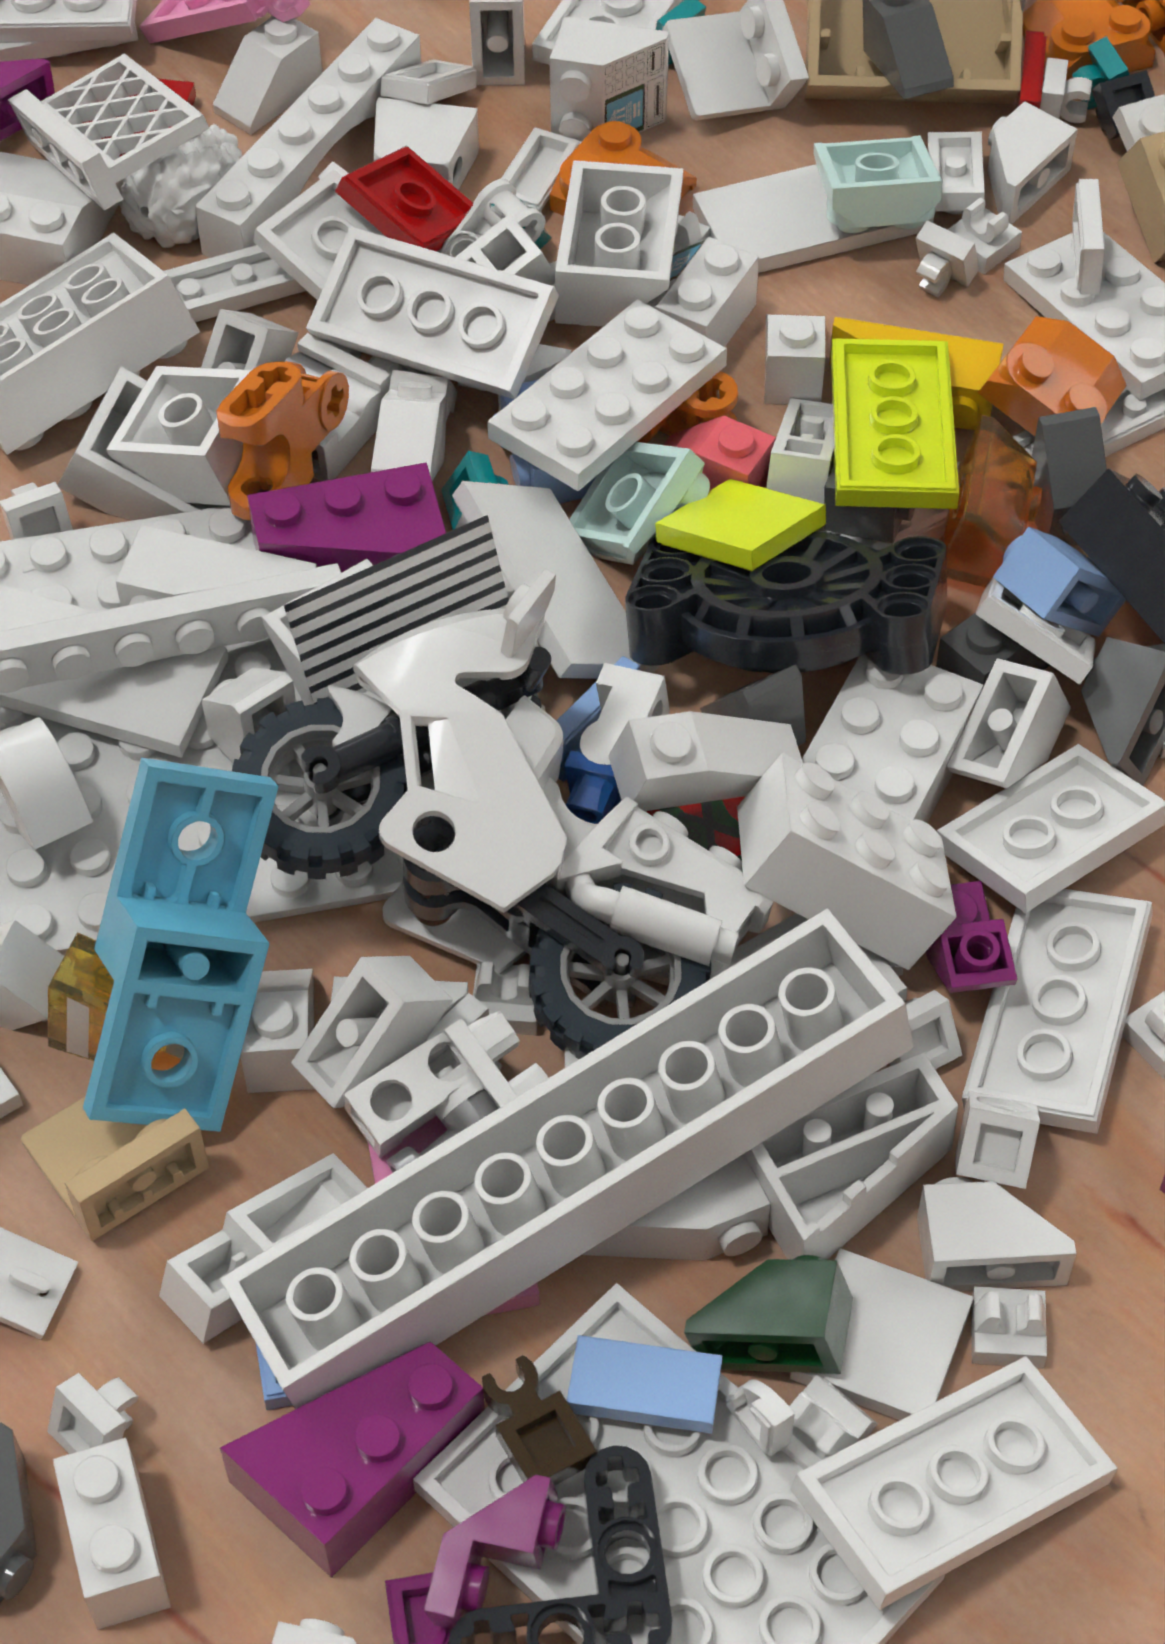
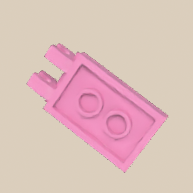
M162 0L141 23L139 28L149 43H155L256 21L259 17H264L267 12L278 20L285 22L301 16L311 3L309 0Z

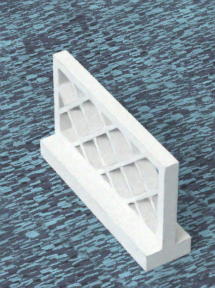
M126 54L117 57L42 101L38 100L27 89L8 99L31 145L104 211L123 200L115 183L210 129L204 115Z

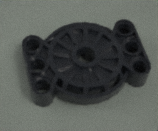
M813 532L760 567L750 571L661 545V543L656 541L655 536L651 540L625 596L630 658L641 665L658 666L673 663L694 651L711 660L747 671L776 673L797 665L801 673L843 664L865 654L879 669L890 674L908 675L922 672L929 668L933 662L947 608L946 544L933 537L916 536L901 539L879 551L848 537L826 532Z

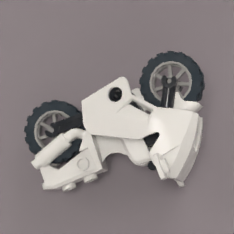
M545 568L531 587L523 583L516 589L505 609L482 610L440 619L408 631L373 650L353 665L358 683L368 691L360 693L347 688L328 685V698H317V704L304 706L303 700L285 705L286 711L277 716L273 712L269 713L258 722L259 730L254 735L248 732L240 745L241 755L239 759H234L232 771L271 777L279 786V791L302 794L283 811L274 802L261 853L263 860L266 861L270 857L276 861L277 869L285 873L294 875L295 871L298 870L307 872L308 879L320 880L326 879V873L339 872L340 877L357 873L358 865L366 861L371 866L385 855L384 847L402 856L403 882L383 906L384 922L393 929L473 963L481 965L485 961L494 962V970L498 973L503 972L526 953L530 954L528 990L529 996L534 1003L533 1012L536 1020L541 1027L545 1025L550 1031V1040L563 1051L568 1047L576 1052L575 1058L581 1059L730 968L734 950L747 931L760 933L767 923L773 901L744 886L742 862L736 855L719 846H712L708 851L687 838L688 831L686 827L668 813L657 811L651 816L638 808V803L626 796L598 824H592L576 817L566 807L561 797L559 786L556 783L563 755V731L559 723L545 712V706L541 704L537 694L543 688L542 678L551 664L550 653L545 648L539 647L537 643L545 622V612L555 591L556 574ZM294 758H296L304 771V778L278 774ZM309 810L312 814L316 815L317 826H306L295 820L305 811ZM345 812L352 816L349 820L341 822ZM421 820L422 827L418 828L417 823ZM415 915L429 921L444 920L450 916L451 918L441 925L428 926L418 921ZM638 978L668 985L667 994L664 996ZM571 983L587 994L582 1001L575 995ZM637 997L655 1007L652 1011L637 1017L630 1018L629 1008L635 1005ZM609 1002L616 1003L618 1018L607 1017L592 1011V1009L597 1005L605 1007Z

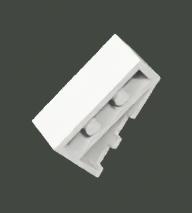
M925 1053L871 1074L744 1153L771 1203L769 1229L787 1259L793 1260L801 1255H814L828 1260L952 1150L958 1104Z

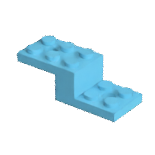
M141 757L94 948L113 978L114 984L83 1105L89 1120L148 1125L159 1119H168L181 1110L186 1109L198 1124L200 1130L221 1131L270 944L246 914L279 787L271 777ZM197 821L210 824V835L203 846L191 851L182 850L178 847V838L181 831L187 825ZM169 1044L184 1046V1055L176 1066L163 1071L151 1068L152 1059L160 1048Z

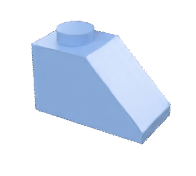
M1028 527L1022 536L1016 538L1008 546L1003 556V563L993 576V578L1041 618L1097 637L1101 635L1126 601L1124 596L1089 557L1059 538Z

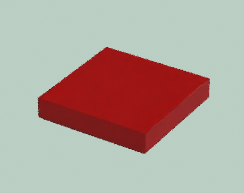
M408 146L343 176L335 190V193L386 237L436 252L442 249L446 239L453 234L473 206L472 201Z

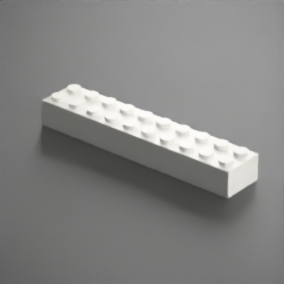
M827 908L226 1274L220 1280L282 1390L294 1408L297 1409L428 1342H432L436 1346L914 1048L906 1003Z

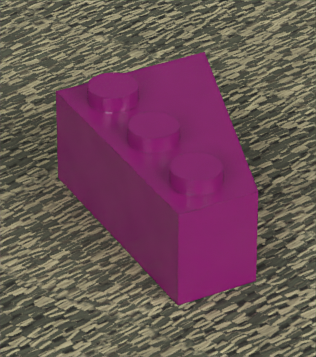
M427 462L247 495L253 540L257 551L315 563L316 567L337 563L341 573L366 559L372 565L378 564L446 533Z
M428 1342L220 1447L228 1480L332 1578L417 1493L414 1490L413 1478L485 1410L484 1391L479 1383L432 1342Z

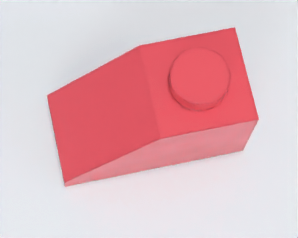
M721 416L671 434L664 445L691 449L705 463L702 473L709 479V491L728 479L767 488L770 456L776 437L729 417Z

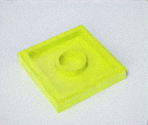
M728 479L710 490L706 498L688 503L656 522V541L661 543V545L753 571L826 524V505L734 479Z

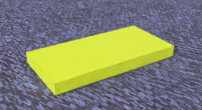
M832 339L831 371L836 506L957 509L959 482L948 341Z

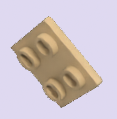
M85 1097L27 1131L21 1137L24 1148L91 1242L209 1168L200 1127L186 1109L181 1110L168 1119H159L148 1125L89 1120L83 1109Z

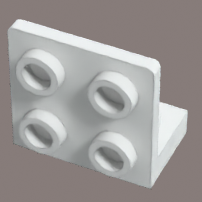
M747 0L738 12L668 20L663 27V31H669V51L690 116L693 120L785 108L809 79L784 0Z

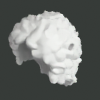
M213 124L209 127L210 129L123 179L124 184L121 186L123 200L119 202L121 213L129 222L130 230L139 233L145 240L155 237L163 248H170L175 244L190 243L192 240H197L200 236L195 205L242 157V152L238 148L237 137Z

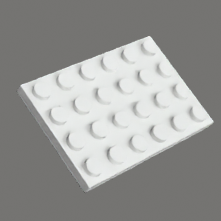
M616 1283L533 1363L538 1372V1396L543 1400L561 1391L567 1401L578 1335L696 1351ZM720 1373L712 1434L575 1414L597 1452L600 1449L613 1445L627 1446L639 1452L648 1463L652 1476L672 1613L671 1644H885L945 1577L944 1574L879 1610L791 1491L796 1473L822 1460L793 1435L791 1443L771 1457L768 1453L765 1455L726 1406V1397L738 1387L722 1373ZM518 1377L505 1391H515L522 1386L523 1382ZM489 1406L413 1478L414 1490L453 1527L523 1483L496 1438L495 1425L509 1417L495 1413ZM585 1470L554 1486L558 1494L557 1503L566 1505V1517L560 1544L557 1550L546 1548L541 1570L487 1558L533 1602L597 1594L584 1498ZM617 1470L608 1472L607 1484L603 1485L610 1487L612 1491L614 1519L623 1516L628 1517L627 1488L631 1484V1482H625L622 1471ZM639 1516V1517H637V1518L645 1519L644 1516ZM599 1521L600 1524H605V1523H607V1522H605V1521ZM625 1538L614 1542L605 1554L607 1563L614 1570L624 1574L640 1571L646 1566L650 1558L647 1549L642 1543L634 1539ZM633 1614L628 1616L626 1629L604 1633V1617L592 1618L595 1626V1644H606V1635L619 1633L630 1634L633 1644H647L649 1631L658 1629V1626H645L642 1615ZM566 1621L555 1622L578 1644L583 1643L582 1633L575 1625Z

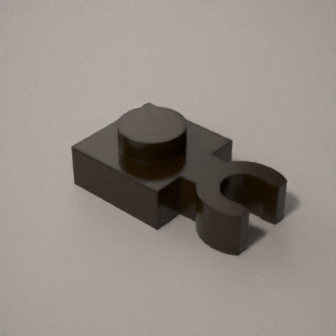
M522 1355L515 1359L516 1372L519 1379L523 1382L522 1386L515 1391H504L497 1386L493 1376L488 1373L482 1376L484 1399L492 1411L509 1417L495 1425L496 1438L523 1483L535 1475L551 1478L555 1486L585 1470L590 1458L597 1454V1450L561 1391L543 1400L540 1399L538 1396L537 1369L530 1359Z

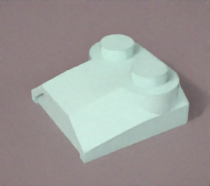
M921 136L824 144L814 143V157L827 195L826 217L831 223L837 225L839 230L847 233H861L867 231L870 227L890 225L901 229H915L921 227L925 221L930 220L935 215V207L941 202L942 179Z
M636 442L597 475L569 520L591 555L599 559L633 565L646 552L651 540L656 536V522L688 503L707 497L710 482L702 473L705 463L688 448Z

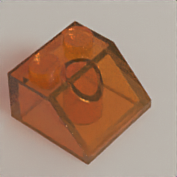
M982 415L958 465L957 509H948L942 541L946 544L947 578L981 587L988 586L994 574L1003 563L1006 549L1016 538L1023 535L1027 529L1028 521L1034 522L1042 497V487L1034 486L1037 461L994 417Z

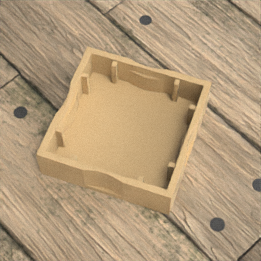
M808 0L806 70L809 79L805 82L804 99L1013 104L1020 92L1023 12L1020 0H929L933 5L951 66L954 87L908 99L901 97L864 52L863 0Z

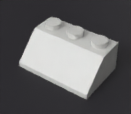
M573 160L555 268V290L559 295L555 304V323L604 327L637 299L647 304L669 289L683 183V168Z

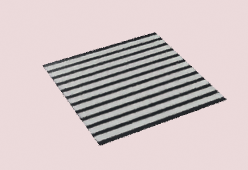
M486 515L284 605V609L313 703L317 704V698H328V685L343 687L360 693L368 691L358 683L353 665L390 640L417 627L451 616L482 610L505 609L509 599L489 518Z

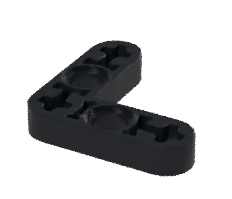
M613 1445L600 1449L596 1455L590 1458L585 1467L584 1498L597 1594L481 1608L468 1612L455 1623L450 1633L449 1644H475V1635L481 1633H489L493 1644H517L515 1628L527 1626L526 1644H539V1636L543 1629L557 1621H566L575 1625L582 1633V1644H595V1626L592 1618L604 1617V1633L626 1629L628 1616L633 1614L642 1615L645 1626H658V1629L649 1631L647 1644H671L672 1613L652 1476L648 1463L641 1454L627 1446ZM614 1470L622 1471L625 1482H631L627 1488L628 1517L623 1516L614 1519L612 1491L610 1487L603 1486L607 1484L608 1472ZM639 1516H644L645 1519H641V1518H637V1517H639ZM599 1521H605V1522H607V1523H605V1524H600ZM624 1538L634 1539L642 1543L650 1557L646 1566L632 1574H624L614 1570L607 1563L605 1557L608 1548L614 1542ZM630 1634L606 1635V1644H633Z

